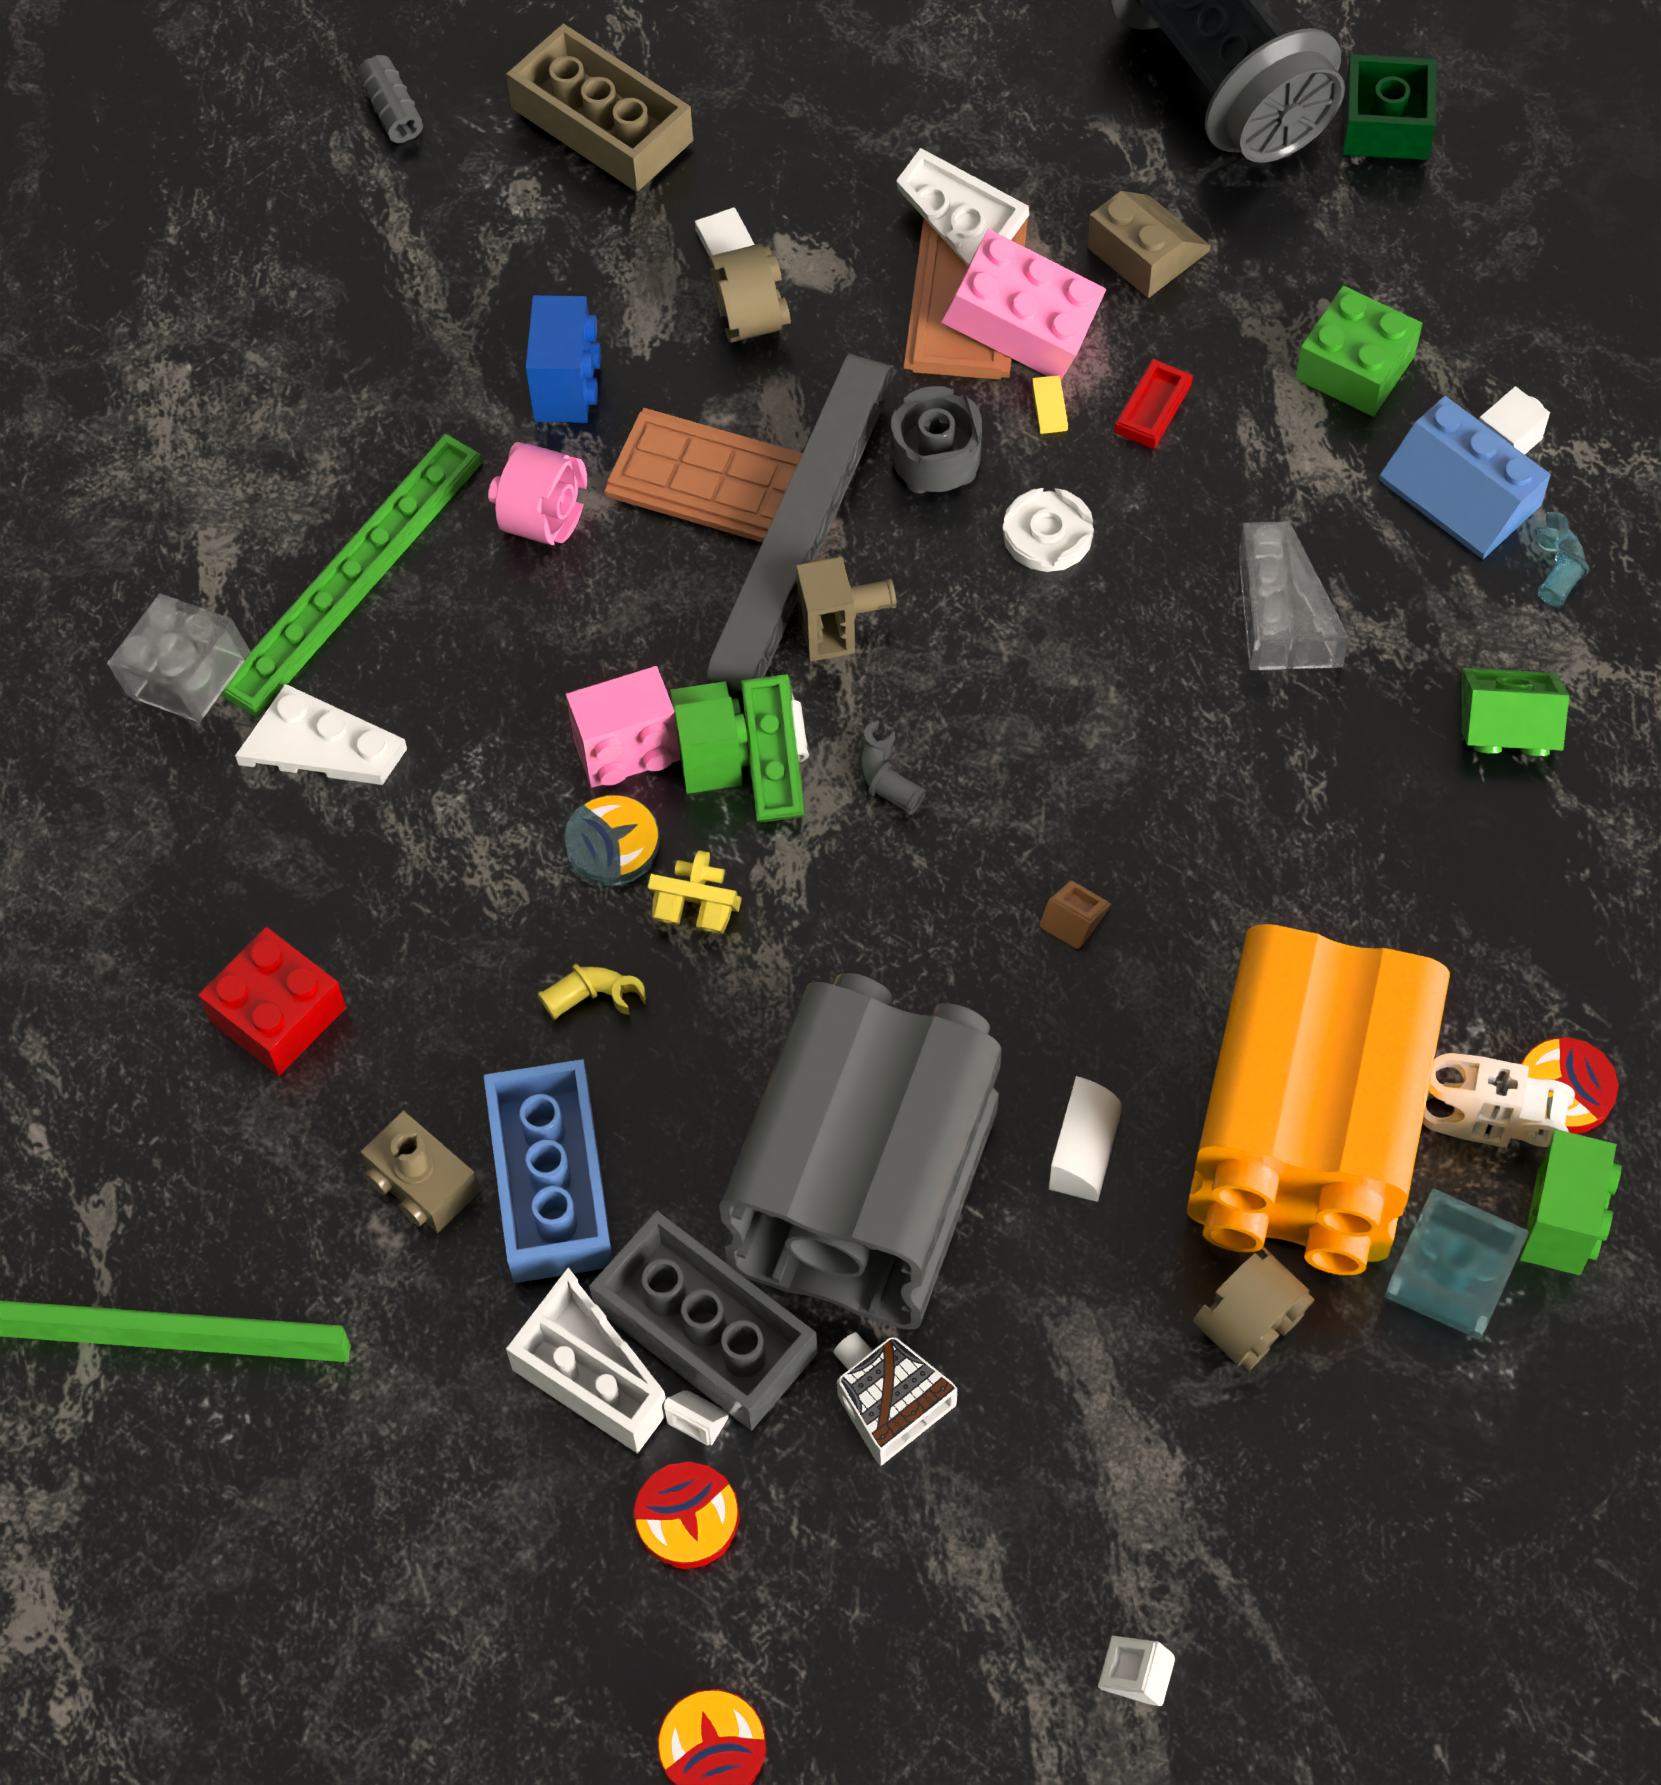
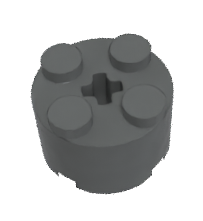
M944 386L924 387L908 394L903 399V404L896 411L895 409L891 419L892 464L897 474L906 482L907 488L915 493H924L926 491L943 492L970 484L975 479L981 460L982 418L977 405L967 396L965 400L954 395V389Z

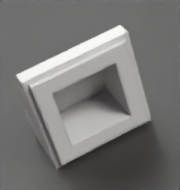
M687 1390L668 1397L664 1403L668 1425L707 1446H712L729 1416V1413L724 1409Z
M1112 1636L1098 1687L1101 1690L1143 1703L1162 1706L1175 1657L1157 1641Z

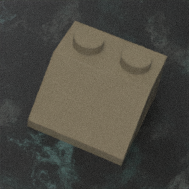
M1120 191L1090 214L1087 248L1147 298H1150L1210 251V244L1149 195Z

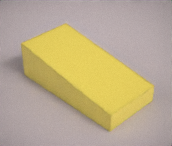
M1060 375L1032 378V393L1040 434L1068 431Z

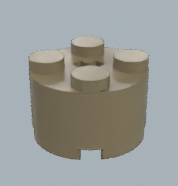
M759 243L709 256V262L714 267L710 268L714 294L720 317L727 316L729 328L724 330L730 343L782 330V325L791 323L785 297L781 298L780 292L775 286V282L781 281L782 278L777 257L775 254H771L769 246L763 247Z
M1263 1247L1258 1255L1254 1253L1215 1292L1217 1294L1214 1298L1216 1302L1210 1308L1205 1304L1192 1322L1238 1366L1242 1364L1250 1371L1268 1353L1269 1347L1279 1335L1285 1336L1305 1315V1310L1315 1299L1309 1295L1310 1290Z

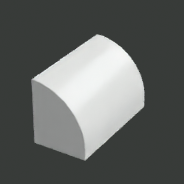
M1076 1076L1051 1165L1049 1190L1098 1202L1122 1113V1104L1105 1087Z

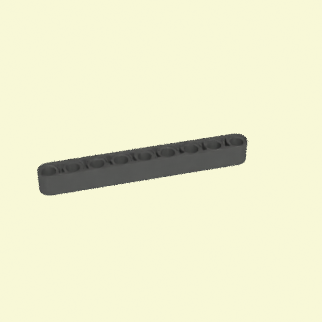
M850 353L847 355L712 654L707 672L709 684L726 681L727 689L742 693L741 680L764 678L798 601L796 565L808 563L816 559L890 392L894 376L893 365Z

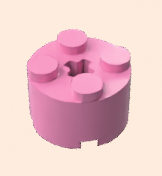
M514 443L510 449L508 462L501 477L496 476L492 480L488 493L489 502L496 504L495 511L498 528L504 532L545 544L555 545L554 541L561 544L565 542L574 531L584 504L576 502L578 488L586 489L587 487L586 468L583 461L579 458L531 444Z

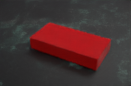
M1152 359L1118 417L1114 433L1155 449L1190 389L1193 375Z

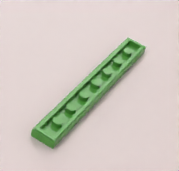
M444 434L218 687L221 696L258 718L280 693L284 685L291 681L482 464L481 454Z
M0 1301V1337L348 1362L351 1348L345 1330L340 1325Z

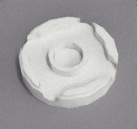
M1043 488L1032 489L1018 496L1007 508L1002 533L1005 547L1016 561L1030 569L1050 572L1065 570L1080 562L1090 550L1094 529L1091 511L1080 498L1066 490L1055 488V492H1043Z

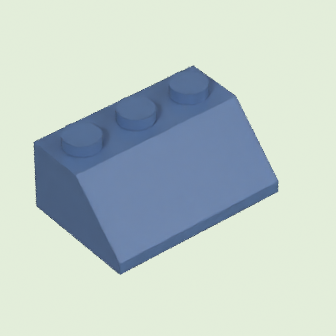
M1444 396L1414 423L1380 474L1379 481L1481 559H1484L1542 506L1551 474L1447 396Z

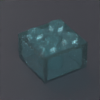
M1432 1188L1395 1268L1385 1297L1481 1340L1529 1231Z

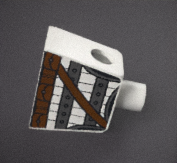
M855 1332L844 1338L834 1349L836 1357L848 1369L837 1380L838 1397L880 1466L957 1404V1387L896 1337L888 1338L875 1350H872L859 1334Z

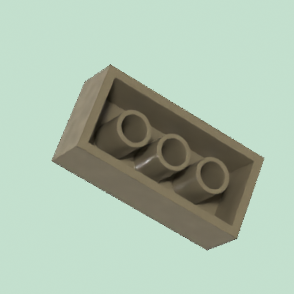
M564 23L506 73L510 103L513 110L636 192L645 186L693 141L691 106Z

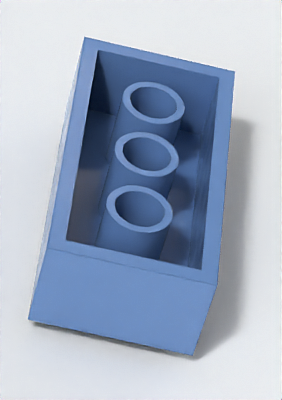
M584 1060L484 1075L506 1255L513 1283L562 1276L567 1268L573 1274L605 1269L613 1260V1252Z

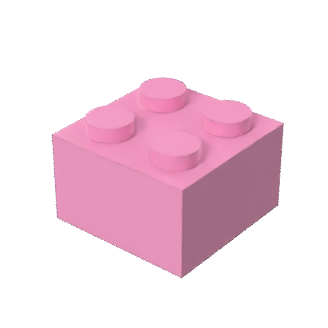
M657 666L566 694L574 743L591 788L603 784L615 785L625 780L628 776L647 770L659 771L665 769L671 763L680 760L675 711Z

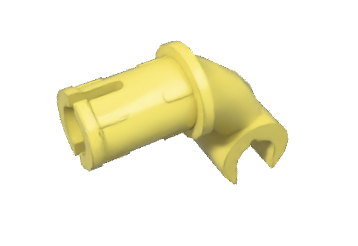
M577 964L572 966L573 972L543 992L538 993L541 1003L554 1020L588 996L594 999L598 996L597 992L611 995L616 1009L626 1015H630L627 1004L622 1000V993L635 992L639 995L642 1002L646 1004L645 988L638 978L622 976L606 968L579 967Z

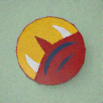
M1569 1037L1547 1039L1533 1047L1521 1062V1065L1529 1066V1078L1559 1081L1574 1090V1102L1567 1108L1565 1126L1570 1133H1586L1599 1126L1615 1105L1619 1086L1615 1069L1602 1051L1586 1041ZM1549 1091L1548 1097H1552L1553 1092Z
M689 1461L667 1465L651 1475L638 1492L634 1508L637 1535L648 1554L658 1561L660 1559L662 1562L680 1569L706 1566L721 1557L731 1545L740 1521L736 1493L726 1477L708 1465Z
M720 1689L696 1691L679 1700L664 1717L658 1735L659 1761L672 1785H751L760 1772L767 1754L765 1729L756 1710L739 1695Z

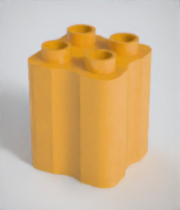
M1262 924L1247 930L1187 1206L1189 1217L1204 1225L1203 1236L1206 1240L1218 1247L1236 1252H1255L1261 1250L1264 1246L1265 1237L1291 1241L1306 1246L1304 1257L1310 1265L1322 1271L1338 1275L1360 1274L1366 1270L1367 1262L1381 1261L1389 1256L1398 1217L1403 1215L1408 1201L1450 978L1449 970L1442 963L1428 957L1387 948L1349 946L1332 941L1316 933L1278 925Z

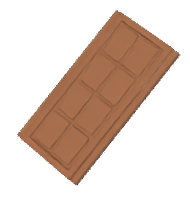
M1028 218L1011 239L1025 247ZM923 219L904 369H911L915 373L1001 380V377L1010 378L1012 358L941 323L968 266L925 219Z
M643 408L611 472L604 493L605 497L763 543L803 453Z

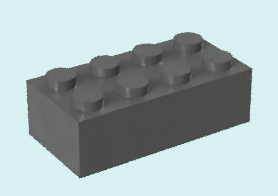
M656 1211L589 1285L593 1303L599 1306L610 1321L751 1431L818 1354L817 1338L814 1330L659 1211Z

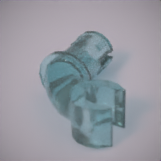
M1546 512V528L1554 531H1547L1537 526V541L1543 549L1559 552L1555 556V566L1543 584L1538 588V595L1547 604L1561 607L1566 602V598L1579 578L1586 577L1590 569L1586 562L1582 545L1569 529L1567 517L1559 512Z

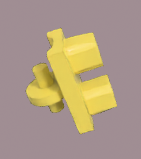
M700 850L697 852L693 863L677 860L675 866V874L690 877V882L651 874L648 889L654 893L652 918L654 920L680 925L685 901L701 904L696 927L718 934L724 933L731 911L739 912L742 898L737 896L736 891L705 885L706 881L722 884L725 870L709 867V852Z

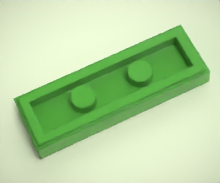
M787 674L741 680L757 821L760 823L806 817L790 677Z

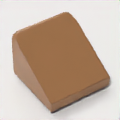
M1070 880L1049 899L1040 921V927L1068 945L1079 949L1108 912L1111 904Z

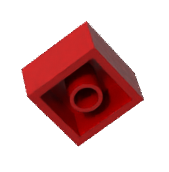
M265 927L198 995L208 1020L278 1076L346 1008L338 981L268 927Z

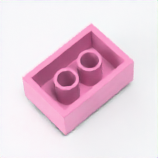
M987 229L941 323L1046 376L1060 375V380H1062L1081 347L1106 288Z

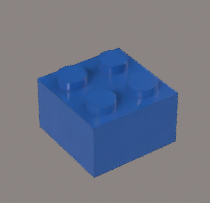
M533 295L526 373L535 422L588 423L589 405H597L598 385L597 378H593L594 369H600L601 348L600 342H596L597 317L596 315H589L587 296Z

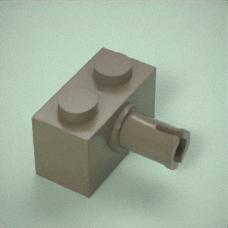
M843 557L832 559L817 558L808 563L796 565L799 618L810 662L854 654V619H856V614L896 608V595L891 578L885 581L851 587Z
M404 1110L360 1152L367 1169L363 1175L370 1185L382 1195L390 1191L401 1201L399 1204L400 1209L414 1224L421 1226L425 1222L436 1233H439L480 1193L475 1172Z

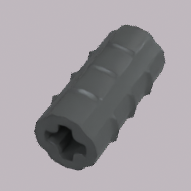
M376 55L366 59L359 66L357 74L366 91V97L370 99L374 112L377 113L382 127L385 128L390 140L395 143H404L416 138L423 129L422 119L415 107V102L411 100L407 92V86L402 83L399 77V71L395 69L390 58L385 55Z

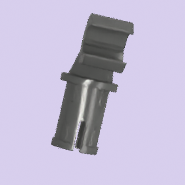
M879 721L872 722L866 726L861 742V767L869 786L868 794L873 797L878 794L911 816L922 803L926 795V789L892 770L893 765L891 763L884 762L892 753L895 731L891 733L888 739L876 742L875 737Z

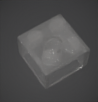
M159 593L107 664L128 697L200 723L251 651L231 618Z

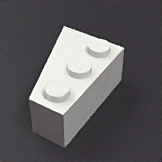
M567 1268L506 1348L512 1370L638 1454L666 1416L664 1390L626 1341L624 1342L617 1334L599 1306L593 1303L578 1283V1279L572 1271Z

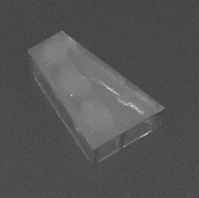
M1290 521L1243 523L1238 555L1250 670L1343 667L1349 636Z

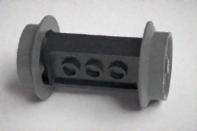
M1110 0L1114 15L1124 25L1135 29L1161 27L1213 95L1205 116V131L1213 145L1223 151L1241 152L1248 160L1258 163L1271 162L1289 156L1316 138L1331 122L1342 103L1345 84L1343 78L1338 73L1341 63V51L1334 37L1326 31L1311 28L1288 33L1263 0Z

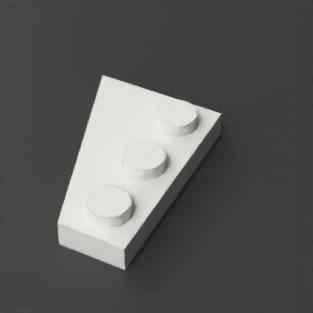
M922 148L919 149L896 180L898 190L967 266L987 229L1011 240L1029 216L1028 205Z
M285 684L235 757L238 765L255 767L256 763L278 766L280 771L297 773L298 769L325 772L329 778L383 785L407 750L405 739Z

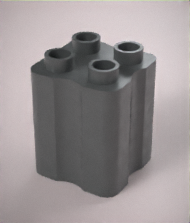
M842 973L835 977L833 984L813 982L809 983L804 990L719 1205L721 1222L730 1230L725 1244L726 1262L739 1274L755 1282L792 1294L818 1298L838 1305L856 1315L893 1327L917 1329L921 1325L998 1111L999 1094L993 1086L1000 1069L1001 1046L993 1037L988 1035L990 1031L989 1023L973 1010L956 1004L940 1003L932 1007L929 1016L906 1012L890 1006L893 999L892 994L879 982L859 974Z

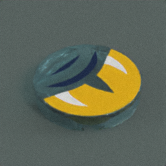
M613 794L592 798L577 808L567 822L564 837L569 862L580 876L590 881L592 878L602 881L604 885L613 886L632 882L646 873L654 863V857L657 855L661 841L656 818L645 804L629 796Z

